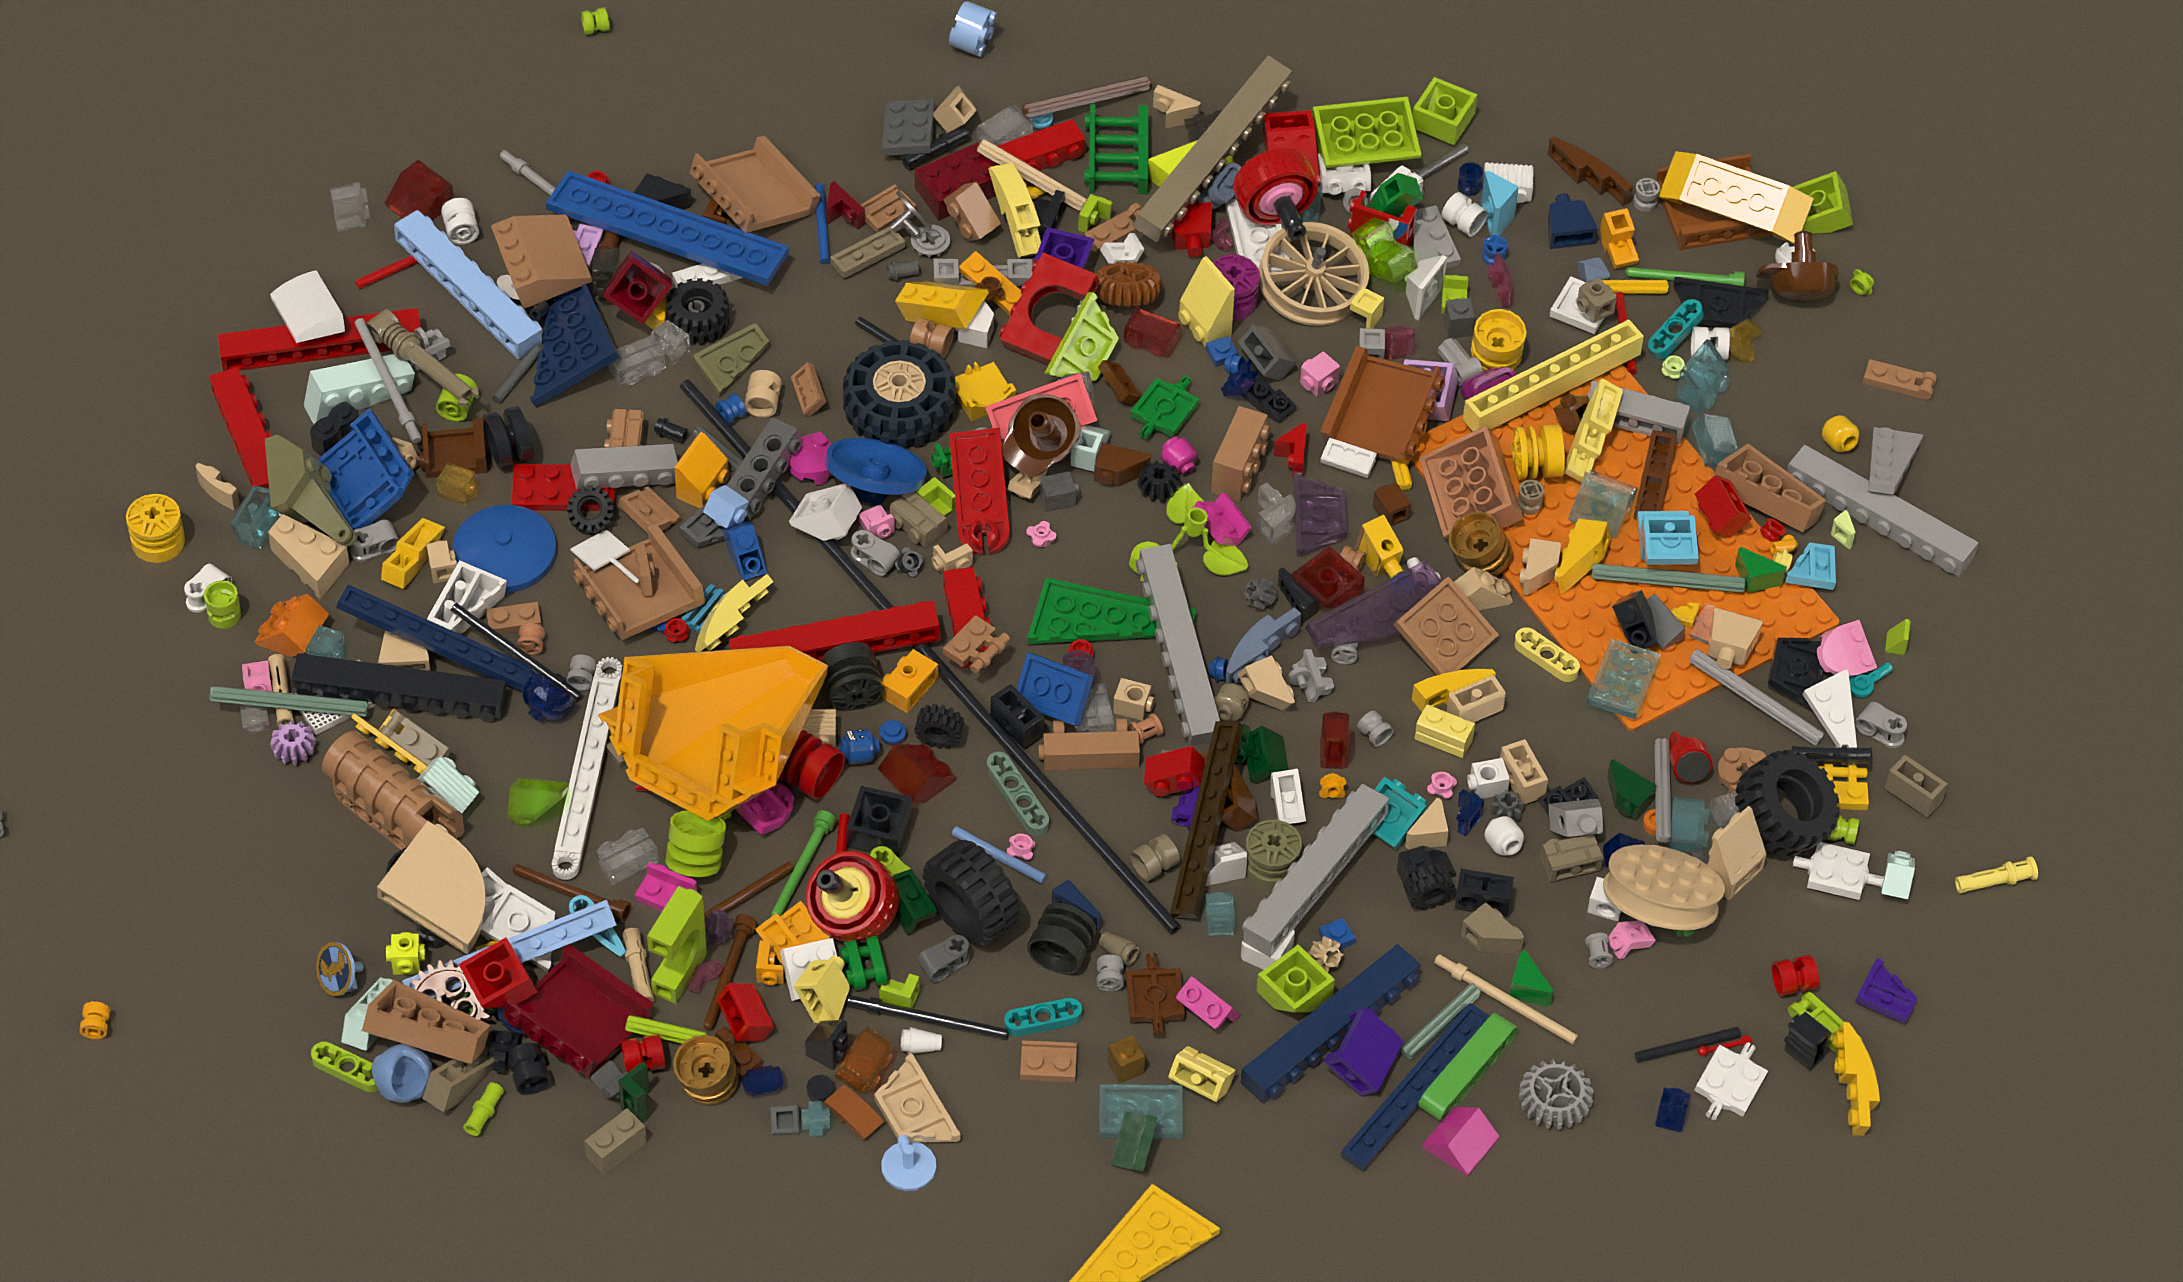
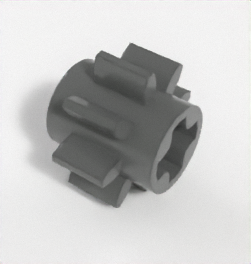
M1258 576L1255 581L1248 582L1244 590L1245 597L1249 599L1247 605L1264 610L1265 606L1273 604L1276 598V590L1272 588L1274 582Z
M1505 790L1500 796L1498 794L1494 795V803H1491L1490 812L1496 813V818L1506 816L1513 820H1520L1521 811L1524 809V802H1518V793L1515 794Z

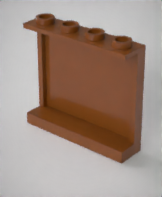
M1751 154L1713 159L1752 173L1750 169ZM1669 167L1657 169L1656 181L1660 185V191ZM1660 198L1680 250L1773 235L1762 229L1686 203L1679 205Z
M1356 346L1320 432L1324 442L1327 444L1329 438L1375 452L1377 457L1408 465L1411 457H1414L1417 453L1420 435H1423L1426 431L1427 418L1435 409L1437 394L1444 388L1445 378L1440 367L1436 366L1434 372L1369 356L1366 348Z

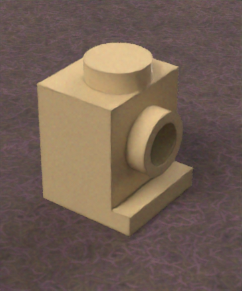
M436 541L426 544L433 584L448 581L457 566L454 550L448 549L447 541Z

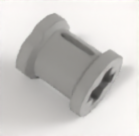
M1605 933L1591 934L1585 939L1591 955L1589 965L1593 968H1605L1613 962V957L1608 950L1609 937Z

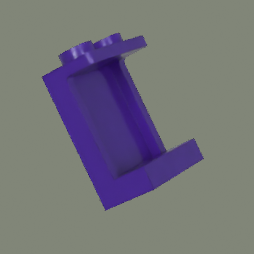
M1368 1007L1350 1012L1348 1017L1353 1023L1338 1051L1328 1053L1324 1060V1063L1360 1096L1379 1090L1404 1042L1391 1027L1387 1026Z

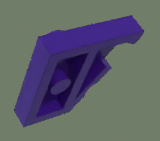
M1877 958L1857 995L1856 1003L1906 1024L1916 1005L1917 997L1903 986L1902 981L1896 975L1892 976L1883 967L1884 962Z

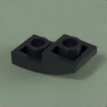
M1261 376L1241 392V395L1255 408L1277 422L1297 407L1280 389L1275 391Z
M1583 777L1564 789L1561 786L1556 787L1539 797L1538 801L1549 816L1548 804L1598 799V796L1586 778Z

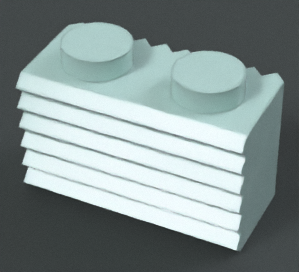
M439 756L431 761L417 779L429 788L430 794H438L463 813L480 791L475 788V782L470 777L462 775L455 769L456 764L451 759Z

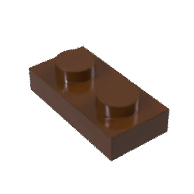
M1103 360L1098 368L1103 374L1104 381L1111 385L1116 392V398L1122 403L1136 405L1142 395L1119 363Z

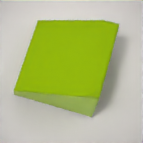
M1910 619L1903 620L1887 632L1885 646L1887 653L1904 655L1909 641Z

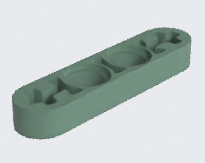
M1003 752L990 754L987 758V772L1025 830L1032 836H1042L1047 833L1049 829V816L1009 756ZM994 763H998L999 765L1003 764V774L1000 767L998 765L994 766ZM1008 780H1014L1019 785L1011 789L1007 788L1004 783ZM1027 799L1031 802V805L1027 808H1022L1017 805V802ZM1033 813H1034V818H1035V820H1036L1038 823L1042 822V825H1038L1037 823H1033V817H1032V814H1033Z

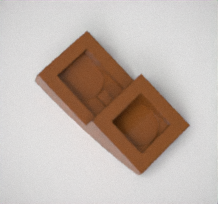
M844 1084L823 1102L840 1123L844 1121L861 1141L867 1138L884 1122L863 1099Z

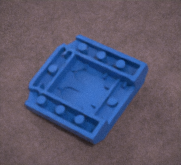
M371 409L366 410L350 424L353 430L318 459L331 472V491L329 495L353 531L369 526L400 500L414 475L413 470Z

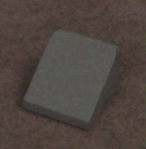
M798 1105L770 1107L772 1134L800 1133Z

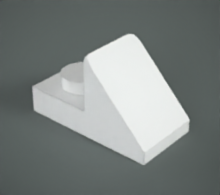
M1298 769L1271 773L1270 795L1275 801L1277 820L1289 824L1306 821Z

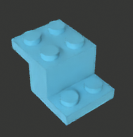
M1638 511L1637 525L1641 560H1646V565L1698 564L1695 516H1689V511Z

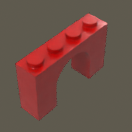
M1042 253L1040 259H1036L1033 264L1032 275L1029 281L1026 280L1022 286V296L1019 302H1015L1012 306L1011 318L1008 324H1004L999 336L1004 348L1049 365L1062 338L1042 331L1032 323V313L1035 305L1043 297L1054 293L1066 294L1083 301L1088 292L1095 293L1100 283L1097 275Z

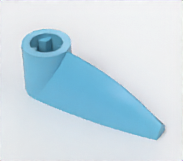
M576 896L570 901V914L577 912L579 907H582V909L584 907L587 908L594 905V903L587 896ZM612 927L592 935L618 956L622 957L625 955L626 950Z

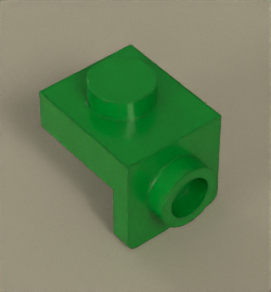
M939 443L934 444V454H931L934 468H939L942 477L953 475L951 448L942 450Z

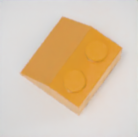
M702 432L698 434L674 467L677 499L701 508L707 503L711 492L718 489L721 484L724 485L729 479L728 459L707 435Z

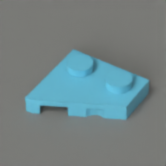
M1810 542L1803 554L1796 560L1792 570L1788 571L1785 583L1834 590L1836 584L1835 546Z

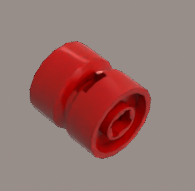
M1812 955L1795 957L1793 962L1789 959H1784L1772 963V980L1778 995L1794 994L1798 988L1804 992L1819 987V973Z
M659 1034L644 1036L642 1041H638L637 1038L621 1041L622 1055L627 1073L641 1062L647 1065L649 1071L665 1068L663 1048Z

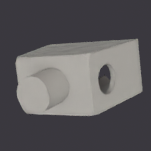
M1598 799L1548 804L1551 831L1566 837L1603 833L1602 807Z

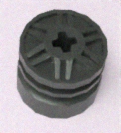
M857 642L845 643L832 648L821 659V662L828 665L825 681L827 682L830 702L834 707L848 711L862 709L872 705L882 696L884 687L880 680V673L877 670L878 665L874 651L870 646Z
M1065 903L1048 904L1038 921V927L1034 930L1027 944V951L1035 962L1047 970L1061 974L1075 973L1080 968L1086 955V949L1090 946L1091 940L1096 934V925L1092 918L1077 907Z

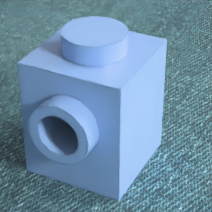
M724 485L711 492L703 512L714 519L718 525L729 528L735 524H740L747 515L745 510L749 501L727 485Z

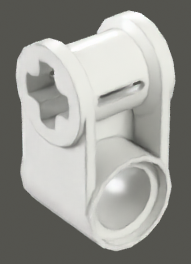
M212 564L205 565L197 575L185 584L184 591L188 596L186 599L187 608L194 613L207 610L204 599V591L207 586L220 580L232 583L231 576Z

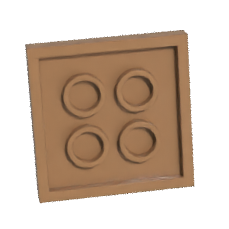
M1449 576L1393 624L1436 675L1460 670L1499 635Z

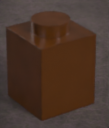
M1397 482L1388 486H1381L1374 491L1373 508L1379 517L1382 515L1386 517L1391 527L1410 519L1411 503Z

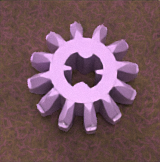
M290 720L289 725L285 726L280 723L279 730H273L270 746L276 760L282 759L284 765L292 761L296 766L299 760L306 762L307 756L313 755L316 739L310 726L305 727L302 721L294 725Z

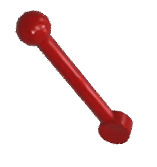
M1744 1035L1741 1037V1040L1720 1045L1725 1048L1739 1045L1744 1047L1746 1043L1752 1042V1038ZM1719 1045L1711 1047L1701 1046L1698 1048V1054L1705 1057L1708 1053L1716 1051Z

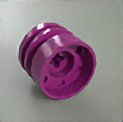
M1231 254L1221 256L1213 264L1235 289L1232 321L1243 320L1252 315L1257 308L1260 272L1257 265L1251 259L1242 255Z

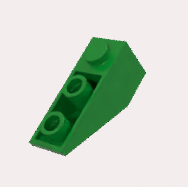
M1396 173L1379 186L1367 207L1399 217L1404 213L1407 205L1414 206L1423 200L1417 178Z

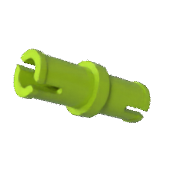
M489 1083L480 1100L474 1103L472 1107L473 1112L463 1126L465 1132L472 1136L480 1134L487 1119L493 1116L495 1112L494 1107L504 1093L500 1085L496 1083Z

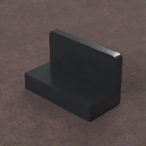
M1055 190L1051 201L1037 198L1034 203L1040 223L1037 229L1041 241L1047 227L1053 229L1057 227L1065 208V192Z

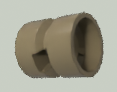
M1160 834L1151 839L1148 845L1143 844L1130 852V860L1135 871L1147 882L1160 875L1162 869L1167 871L1180 863L1178 850L1166 834Z

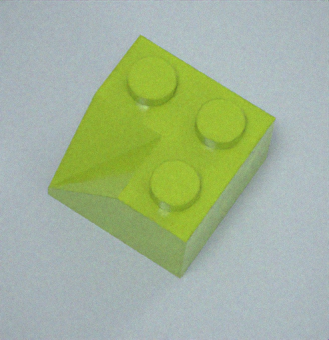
M1434 77L1413 108L1412 117L1415 129L1455 145L1475 115L1478 94Z
M1296 945L1258 974L1256 992L1274 1009L1289 1012H1313L1333 996L1335 979L1302 947Z

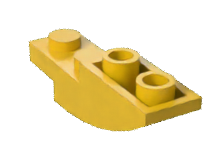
M1843 1022L1833 1035V1046L1837 1048L1838 1056L1835 1059L1834 1069L1835 1073L1839 1074V1083L1848 1084L1846 1094L1847 1099L1851 1100L1848 1124L1852 1126V1134L1854 1136H1864L1871 1127L1870 1111H1873L1880 1102L1878 1083L1871 1059L1863 1042L1850 1023Z

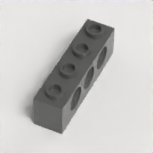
M773 417L727 484L729 488L749 501L745 510L747 512L745 519L748 521L751 520L754 514L759 512L763 500L767 494L773 491L776 480L780 474L786 471L790 459L800 450L802 444L797 428Z

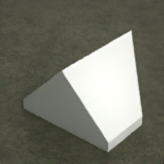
M1235 842L1215 846L1206 886L1246 878L1247 852Z

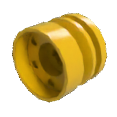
M1503 309L1490 310L1483 313L1477 319L1470 354L1471 357L1474 356L1479 360L1483 371L1489 368L1508 367L1515 371L1520 365L1527 333L1524 322L1518 315Z
M1541 425L1539 437H1536L1533 426H1527L1526 435L1523 427L1514 428L1511 452L1517 478L1519 480L1526 479L1527 473H1529L1531 479H1536L1538 467H1541L1545 478L1562 477L1564 474L1565 454L1560 425Z
M161 494L144 495L136 499L128 507L126 521L132 550L137 557L146 562L160 563L169 561L183 550L185 535L179 506L173 499Z

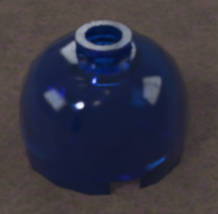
M533 673L527 680L522 694L524 704L530 709L528 714L539 722L543 718L555 721L565 717L573 708L576 699L561 687L557 688L551 684L552 681L537 673Z

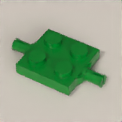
M1182 375L1177 384L1167 383L1156 378L1132 408L1130 417L1145 424L1138 433L1141 438L1144 436L1145 440L1148 439L1153 430L1160 431L1172 438L1176 436L1199 406V398L1185 390L1189 383H1191L1189 376L1186 378V375Z

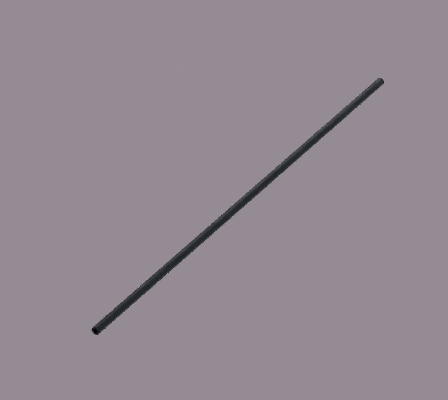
M689 379L683 381L680 385L682 391L744 459L751 447ZM777 479L773 492L794 514L800 502ZM813 536L879 610L894 607L833 539L823 541ZM927 643L912 645L917 652L938 664V676L1171 935L1177 933L1181 925Z

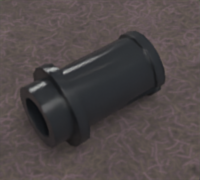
M659 418L655 424L654 432L659 437L666 436L682 444L687 437L688 429L669 422L668 418Z

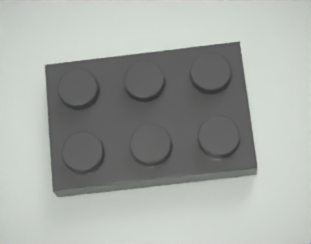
M934 99L886 102L882 140L883 156L931 153L934 116L932 114L935 112Z

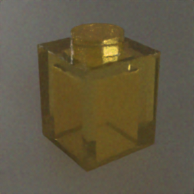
M450 463L446 464L436 481L438 497L465 506L471 497H475L478 491L475 472Z

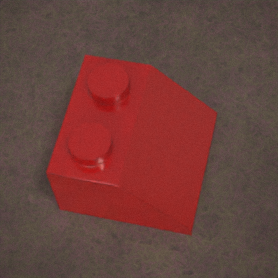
M507 937L458 964L482 1008L505 1007L508 999L517 1005L538 993Z

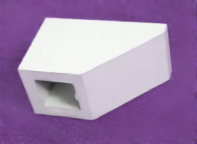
M985 300L966 329L955 328V331H958V342L983 348L988 347L994 331V313Z

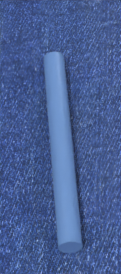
M958 826L953 829L952 836L957 839L973 841L976 843V846L984 848L985 852L994 859L1040 884L1045 882L1047 875L1015 857L1009 856L1006 852Z

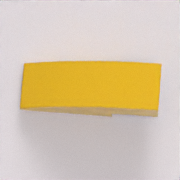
M422 518L397 542L396 551L383 562L381 580L404 589L428 559L426 544L439 541L445 531V527Z
M1469 669L1436 675L1413 685L1412 701L1421 712H1423L1427 704L1435 708L1444 703L1448 706L1450 692L1454 693V690L1463 689V686L1467 687L1468 684L1472 685V683L1486 679V677L1490 678V675L1495 676L1496 673L1493 669Z

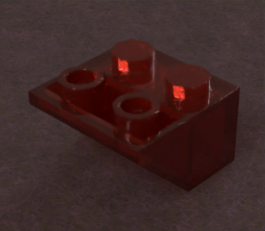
M894 744L877 768L905 796L912 797V802L929 801L957 779L950 772L951 768L945 762L939 761L933 755V750L924 744Z

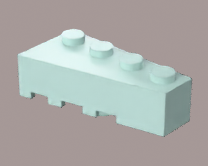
M394 354L382 356L400 395L411 391L415 373L408 360H399ZM367 359L310 371L304 408L313 424H315L318 420L327 417L329 412L339 403L346 401L357 410H362L391 399L373 360Z

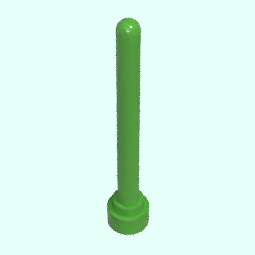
M1632 267L1626 269V275L1634 278L1674 281V277L1744 286L1745 272L1740 271L1730 273L1728 276Z
M824 810L817 812L813 820L814 831L776 902L771 916L777 913L780 917L783 914L823 835L834 828L837 819L830 812Z

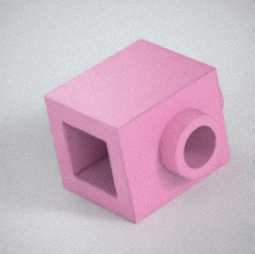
M1323 351L1313 359H1308L1301 366L1300 382L1306 390L1311 391L1318 397L1323 392L1330 391L1339 382L1340 365Z

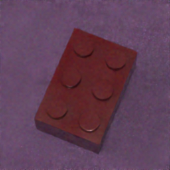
M975 143L915 169V190L938 221L951 216L944 199L964 184L977 182L987 200L996 196L988 169L996 165L991 159L977 151L979 143Z

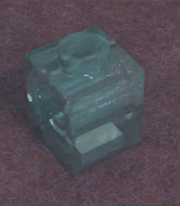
M1215 892L1213 894H1206L1205 918L1207 936L1234 935L1233 893Z

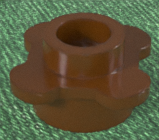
M985 277L981 280V283H977L975 288L988 290L989 293L985 298L986 301H990L996 296L1002 297L1005 292L1003 288H1000L1001 283L995 277Z

